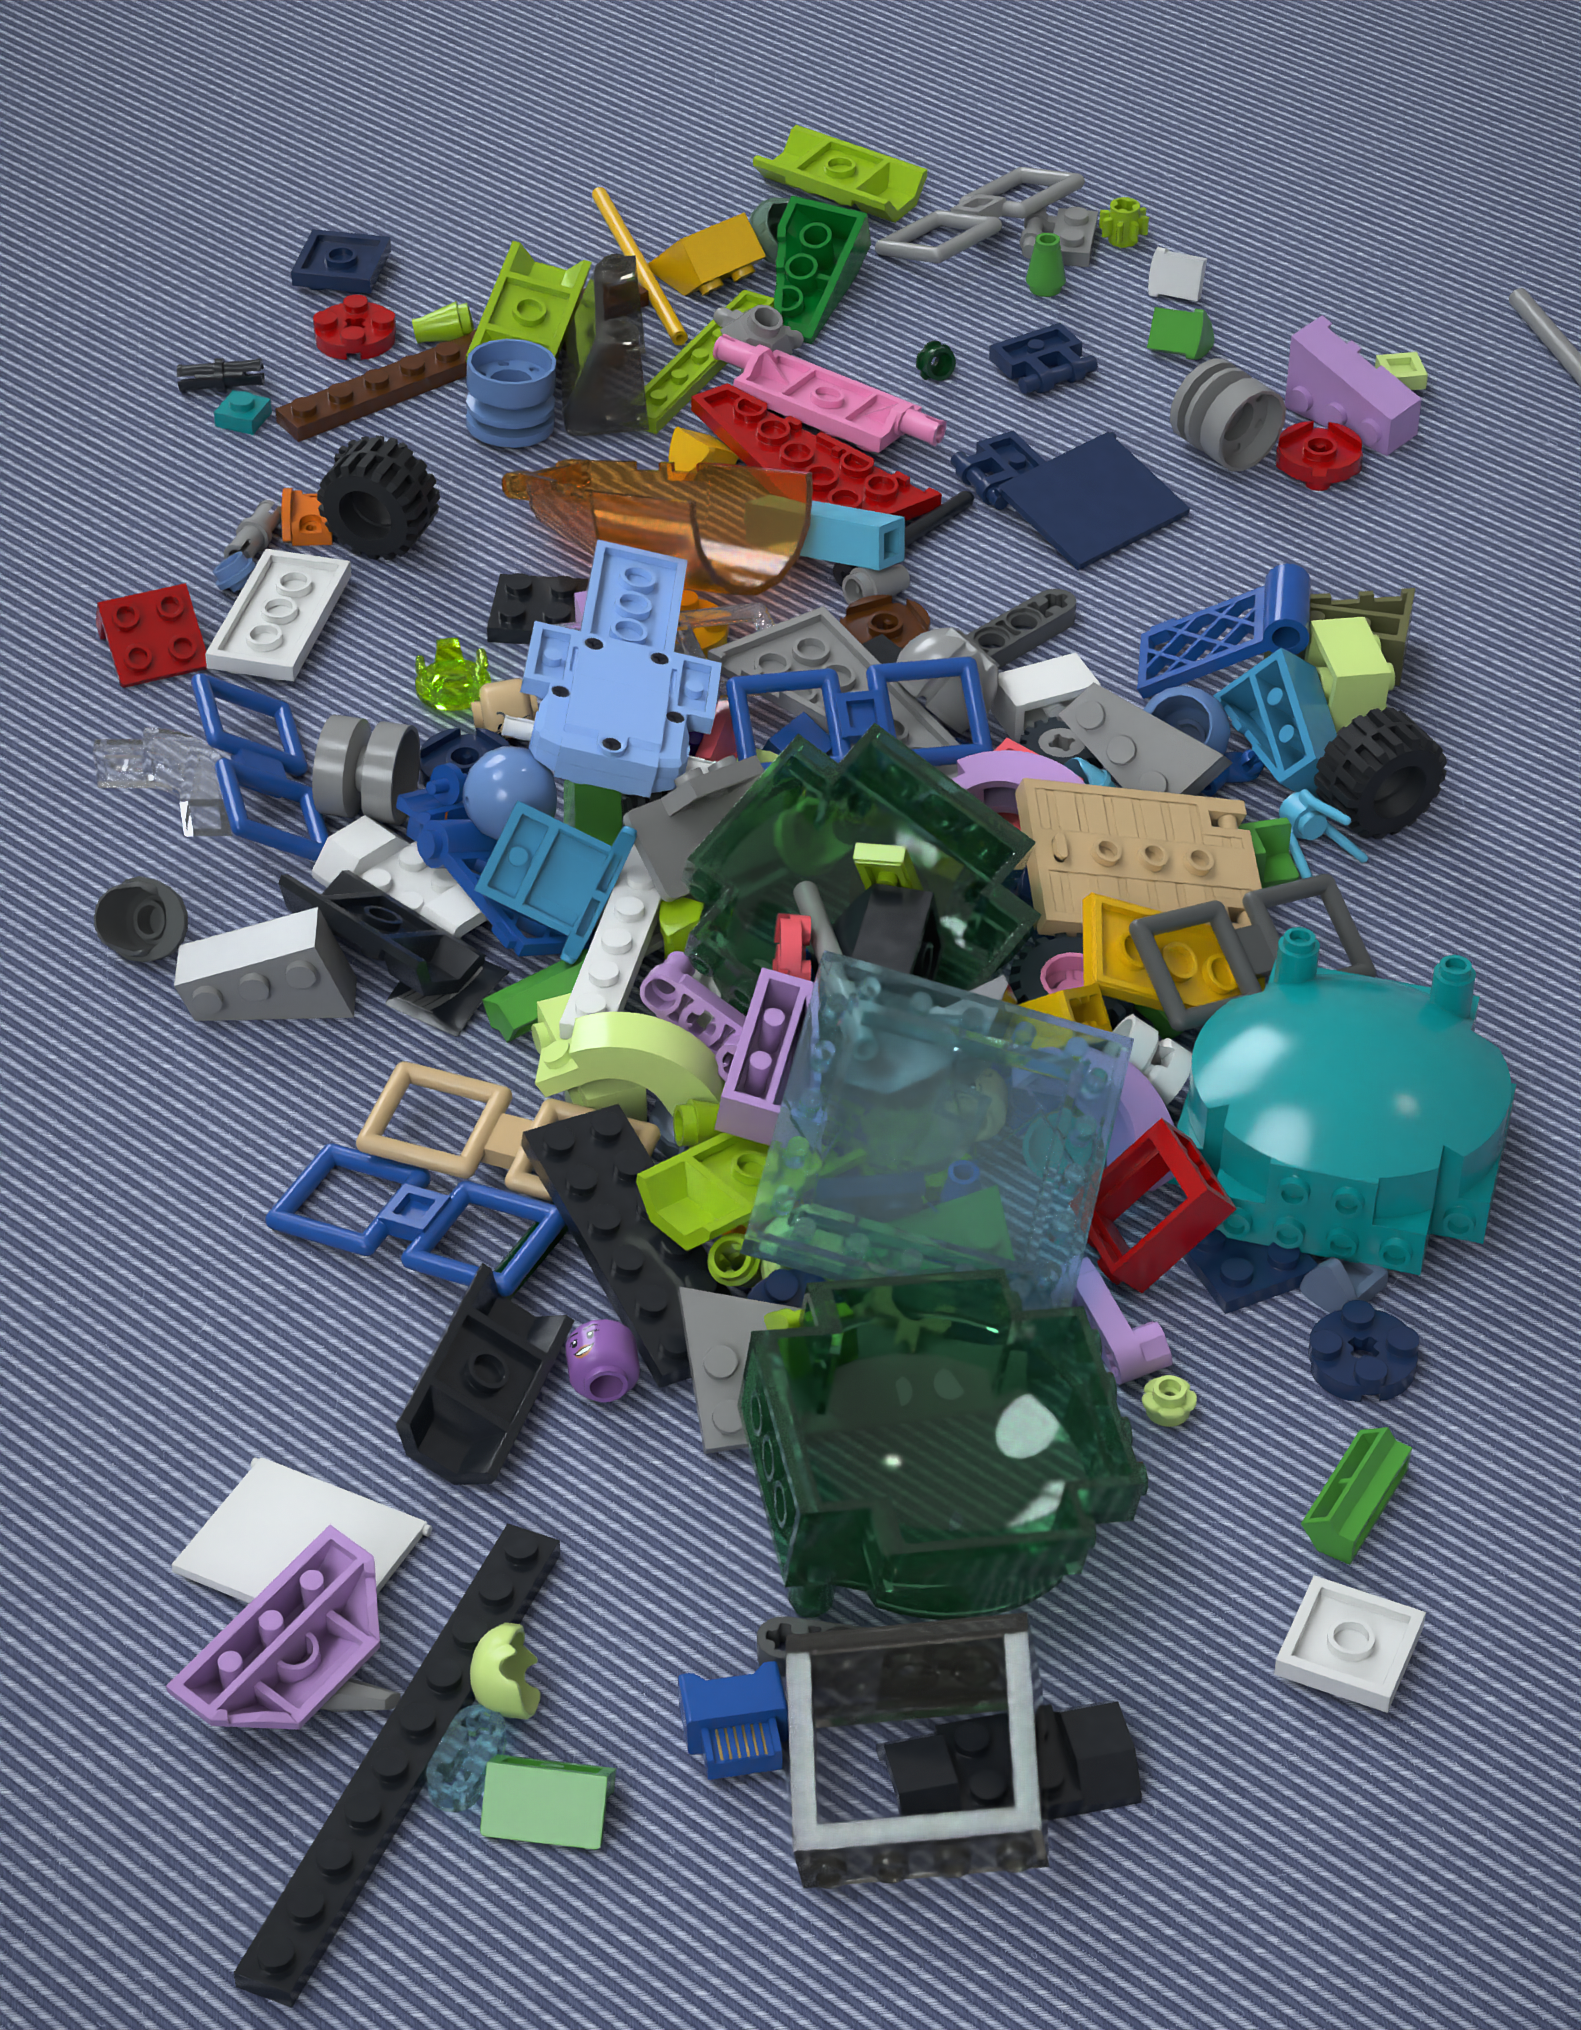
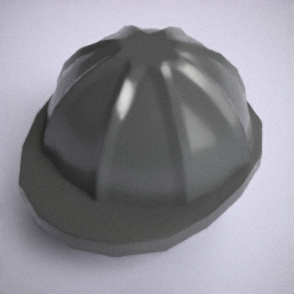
M137 876L126 879L122 884L108 889L99 898L95 907L94 927L101 942L122 957L131 961L149 962L161 960L177 951L179 945L183 943L188 929V912L182 897L170 886L156 879Z

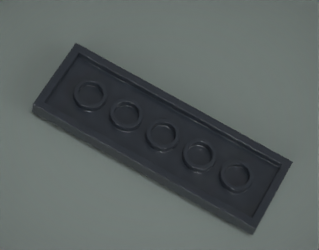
M615 1104L524 1131L521 1140L524 1152L622 1324L627 1326L636 1338L637 1350L658 1387L662 1388L692 1378L678 1296L679 1287L732 1295L726 1285L717 1282L712 1277L708 1269V1254L702 1244L686 1251L650 1222L636 1180L638 1173L655 1166L620 1105Z

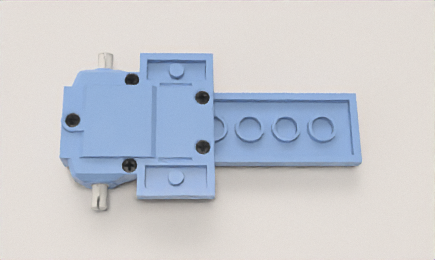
M597 540L580 631L538 621L534 622L520 692L535 695L543 699V701L540 703L534 721L505 715L501 735L530 741L528 750L532 752L534 759L554 771L553 777L566 779L576 784H589L616 790L626 795L634 794L650 798L651 793L674 790L676 788L674 780L690 770L700 767L703 774L708 773V767L716 763V761H708L689 755L690 737L688 732L696 731L709 735L711 733L715 718L722 663L674 652L688 560Z

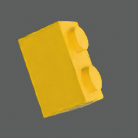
M744 212L678 240L649 262L648 265L655 276L682 295L686 296L699 290L701 295L705 296L724 286L722 280L732 277L733 281L737 282L755 273L753 265L765 258L766 255Z

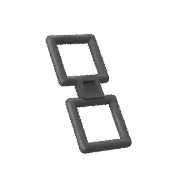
M1320 874L1246 893L1242 903L1252 925L1234 929L1225 906L1217 900L1133 920L1129 925V933L1171 1027L1176 1031H1185L1204 1026L1208 1019L1231 999L1263 992L1257 979L1271 975L1275 959L1277 958L1278 941L1280 939L1267 908L1320 895L1352 965L1337 969V971L1375 977L1376 969L1335 879L1329 874ZM1209 922L1241 995L1186 1009L1154 936Z

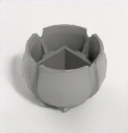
M939 628L921 633L912 639L899 654L897 662L972 657L977 662L986 713L990 711L996 699L999 684L998 667L1000 665L959 628ZM960 676L899 681L915 698L926 697L925 707L958 733L963 734L970 728Z

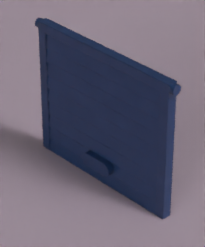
M1106 432L998 485L994 489L995 496H1001L1078 571L1189 515L1190 508L1116 439L1114 432Z

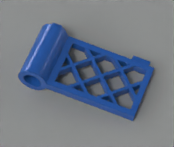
M1295 564L1277 565L1266 575L1264 586L1178 620L1174 617L1150 628V631L1142 633L1137 690L1142 698L1151 697L1167 688L1182 685L1267 651L1274 653L1281 647L1294 655L1303 651L1309 644L1311 580L1309 574L1304 568ZM1252 608L1243 619L1238 618L1245 610ZM1210 625L1201 635L1197 634L1203 627ZM1227 628H1232L1221 641L1216 640ZM1248 633L1254 635V639L1238 644ZM1169 641L1160 651L1155 650L1156 645ZM1186 644L1191 645L1180 657L1175 656ZM1206 650H1211L1205 658L1197 660ZM1165 666H1169L1163 674L1156 676Z
M471 819L430 820L425 823L417 839V849L423 861L430 868H446L493 925L491 931L506 949H512L518 957L561 954L567 935L474 891L480 875L471 872V870L482 874L498 840L481 833ZM520 930L538 938H526ZM594 931L591 932L583 949L590 948L595 935Z

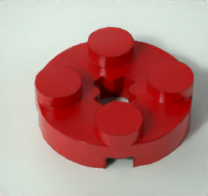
M349 295L344 298L343 303L331 306L324 311H319L313 316L317 348L325 355L335 359L347 360V353H360L361 360L374 358L387 352L395 343V313L381 305L368 302L367 297L363 295Z
M1305 421L1289 426L1280 434L1276 451V467L1295 479L1305 481L1306 487L1311 490H1327L1330 488L1331 483L1345 481L1361 471L1363 459L1362 441L1358 434L1346 426L1328 422L1327 429L1313 428L1314 421Z

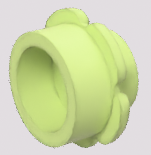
M1165 1375L1154 1378L1144 1387V1393L1146 1394L1142 1396V1404L1146 1409V1414L1151 1421L1161 1426L1173 1427L1184 1423L1189 1418L1190 1411L1197 1404L1196 1393L1190 1391L1189 1383L1176 1376Z

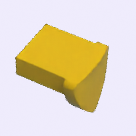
M676 427L672 435L668 456L670 477L674 480L683 481L698 473L707 463L734 469L739 457L726 444L711 435Z

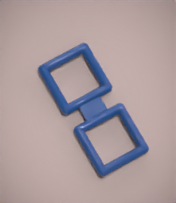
M967 656L874 664L868 667L866 671L869 691L841 693L838 674L830 668L731 677L726 683V691L738 761L757 755L747 695L818 688L822 690L833 756L761 763L770 781L849 774L854 768L851 744L878 742L882 765L888 770L955 765L958 759L966 756L994 751L977 662L974 658ZM960 676L973 744L899 750L887 682Z
M203 673L195 674L191 679V685L207 743L212 748L231 754V760L227 758L219 759L215 763L214 769L232 833L238 837L316 862L329 834L323 814L319 813L315 808L312 787L289 780L285 774L286 772L295 776H302L308 770L306 757L289 704ZM215 698L273 717L284 752L224 732ZM239 786L278 799L283 797L300 803L310 839L249 820Z
M334 1143L326 1144L265 1217L266 1225L272 1230L362 1256L372 1255L388 1235L412 1241L401 1256V1262L405 1268L465 1286L470 1285L479 1267L431 1252L470 1203L539 1222L538 1226L501 1273L493 1271L499 1294L504 1297L513 1294L565 1226V1222L554 1204L471 1181H461L450 1195L426 1189L431 1182V1175L424 1168L366 1154L359 1150ZM334 1166L402 1184L363 1233L295 1214Z

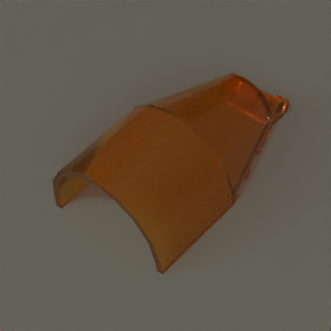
M571 458L558 461L555 467L533 472L514 471L506 473L501 483L502 490L508 498L529 501L530 509L539 522L594 556L597 540H603L688 560L683 589L758 596L780 583L799 558L810 527L813 494L812 472L710 462L697 463V471H675V462H660L659 470H637V461Z

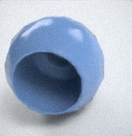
M1188 686L1167 688L1152 697L1143 709L1219 753L1225 754L1231 733L1228 714L1219 700L1205 690Z
M499 747L486 752L469 769L463 787V803L468 817L481 833L498 840L517 800L554 818L557 808V793L551 769L534 759L532 752L527 748Z

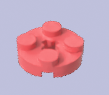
M778 913L774 943L780 944L776 946L772 970L811 981V960H806V946L810 945L811 916Z

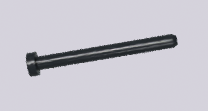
M962 491L906 526L905 548L972 506L974 495L970 491ZM841 563L834 564L833 575L841 587L844 578L854 568H858L857 566Z

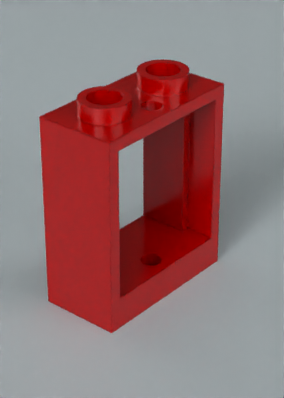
M1163 1118L1158 1120L1068 1202L1079 1219V1222L1075 1225L1076 1230L1091 1247L1097 1249L1101 1256L1097 1260L1101 1271L1114 1284L1119 1285L1125 1282L1140 1293L1147 1290L1237 1209L1193 1140ZM1171 1170L1188 1198L1135 1246L1129 1249L1114 1221Z

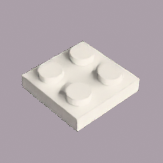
M1314 1575L1276 1658L1274 1675L1388 1713L1424 1628L1426 1612Z

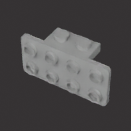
M734 755L728 756L709 766V772L703 774L700 767L690 770L674 780L676 789L661 799L630 810L623 816L624 825L637 830L634 845L659 895L664 901L672 902L779 859L774 848L771 846L770 826L783 805L757 755L738 762Z

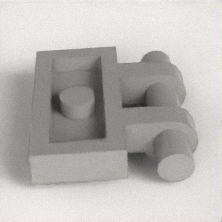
M1045 207L1024 219L1025 229L1021 233L1019 242L1024 257L1031 259L1037 235L1041 233H1054L1060 238L1064 265L1089 267L1098 223V211H1089L1082 207L1058 208L1057 216H1048Z

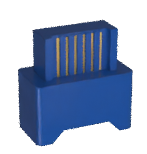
M776 1661L764 1662L754 1674L705 1680L694 1673L679 1675V1708L687 1750L690 1755L703 1753L708 1780L783 1769L781 1742H785L789 1738V1714L779 1665Z

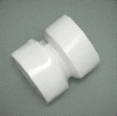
M1133 1014L1129 1015L1113 1030L1104 1046L1117 1052L1139 1069L1156 1089L1166 1106L1179 1093L1190 1074L1192 1053L1170 1038L1159 1041V1032Z

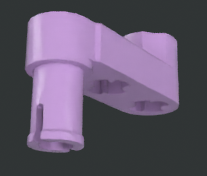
M681 951L672 952L667 956L663 964L655 966L642 981L640 986L641 1000L648 1009L656 1014L657 1018L680 1026L710 1048L715 1054L718 1074L726 1081L746 1016L691 977L695 973V963L689 954ZM707 1011L714 1018L703 1028L696 1020L699 1018V1015Z
M1088 1257L1057 1267L1055 1274L1047 1277L1052 1309L1066 1304L1069 1308L1075 1309L1116 1383L1121 1385L1172 1365L1171 1351L1159 1323L1152 1321L1131 1329L1098 1270Z

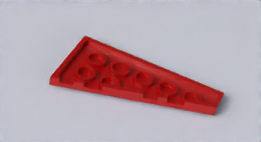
M728 383L691 396V411L775 494L905 517V521L930 512L941 505L942 493L930 487L925 492L910 484L909 476L899 471L891 475L874 466V458L823 432L814 435L802 429V421L790 415L783 419L767 411V403Z

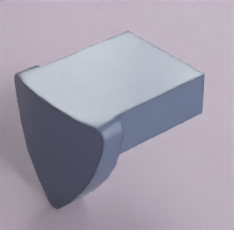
M1330 1257L1305 1275L1300 1284V1290L1314 1304L1328 1313L1342 1310L1343 1305L1348 1301L1363 1300L1369 1302L1387 1286L1389 1271L1380 1266L1361 1262L1354 1263Z

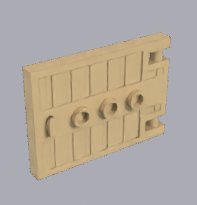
M1023 778L1015 791L1038 934L1055 936L1056 933L1066 932L1067 937H1076L1077 933H1083L1082 900L1091 892L1161 912L1217 900L1225 906L1231 922H1236L1232 923L1234 929L1252 925L1243 906L1242 899L1246 893L1262 889L1251 832L1250 830L1238 829L1247 815L1244 801Z

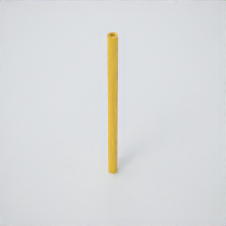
M603 187L595 188L592 192V198L639 283L648 290L649 300L675 345L684 344L688 339V335L609 194Z

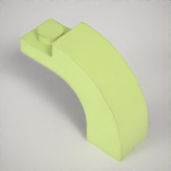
M602 1012L575 1018L572 1038L557 1040L541 1049L535 1085L545 1097L600 1079L631 1081L653 1092L672 1116L675 1106L686 1104L689 1099L720 1104L725 1086V1081L718 1074L715 1054L700 1039L680 1026L666 1020L631 1012Z

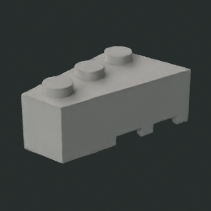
M318 907L179 945L174 987L194 1021L354 1018L357 977Z

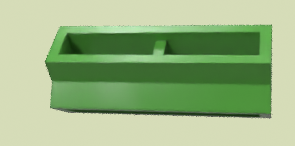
M583 949L574 964L561 960L482 999L491 1028L499 1030L507 1043L532 1031V1024L538 1023L537 1002L572 993L589 949Z
M1388 1427L1359 1430L1301 1522L1317 1551L1349 1565L1357 1555L1409 1468L1412 1447L1396 1441Z

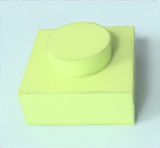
M1417 352L1376 355V369L1382 365L1411 390L1426 389L1428 374Z

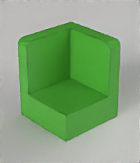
M1286 817L1243 823L1238 827V829L1250 830L1262 889L1299 880V873L1289 854L1292 826Z

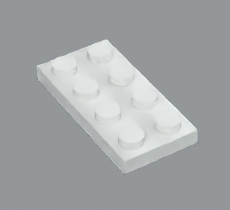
M265 549L205 653L207 668L227 671L233 674L241 673L267 677L273 680L294 682L352 576L350 561Z

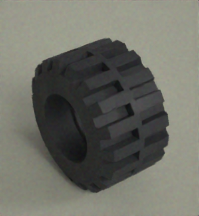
M371 438L368 442L365 439L359 440L345 451L319 484L321 488L317 492V500L322 504L318 509L320 516L327 519L326 527L330 532L334 531L337 534V540L343 546L345 543L352 547V551L358 555H361L363 552L367 554L369 559L378 560L380 556L385 560H392L396 555L401 557L412 548L438 513L440 506L437 502L440 499V492L433 487L437 481L433 474H429L425 470L427 468L425 462L422 459L417 460L412 456L414 452L409 448L405 447L403 450L398 447L397 442L389 439L386 443H383L380 438Z
M1386 707L1383 711L1379 708L1370 710L1366 716L1359 715L1352 719L1350 725L1347 727L1343 726L1336 733V738L1333 741H1329L1324 749V756L1319 759L1316 766L1319 772L1314 776V784L1318 787L1316 789L1318 797L1324 803L1349 816L1351 823L1347 826L1355 834L1357 833L1360 837L1366 839L1371 836L1374 839H1382L1388 833L1394 835L1399 833L1406 825L1409 827L1417 821L1416 818L1421 813H1425L1431 806L1430 803L1433 798L1438 796L1441 790L1439 785L1445 780L1447 772L1444 769L1447 760L1446 756L1442 753L1443 749L1408 715L1401 710L1397 711Z

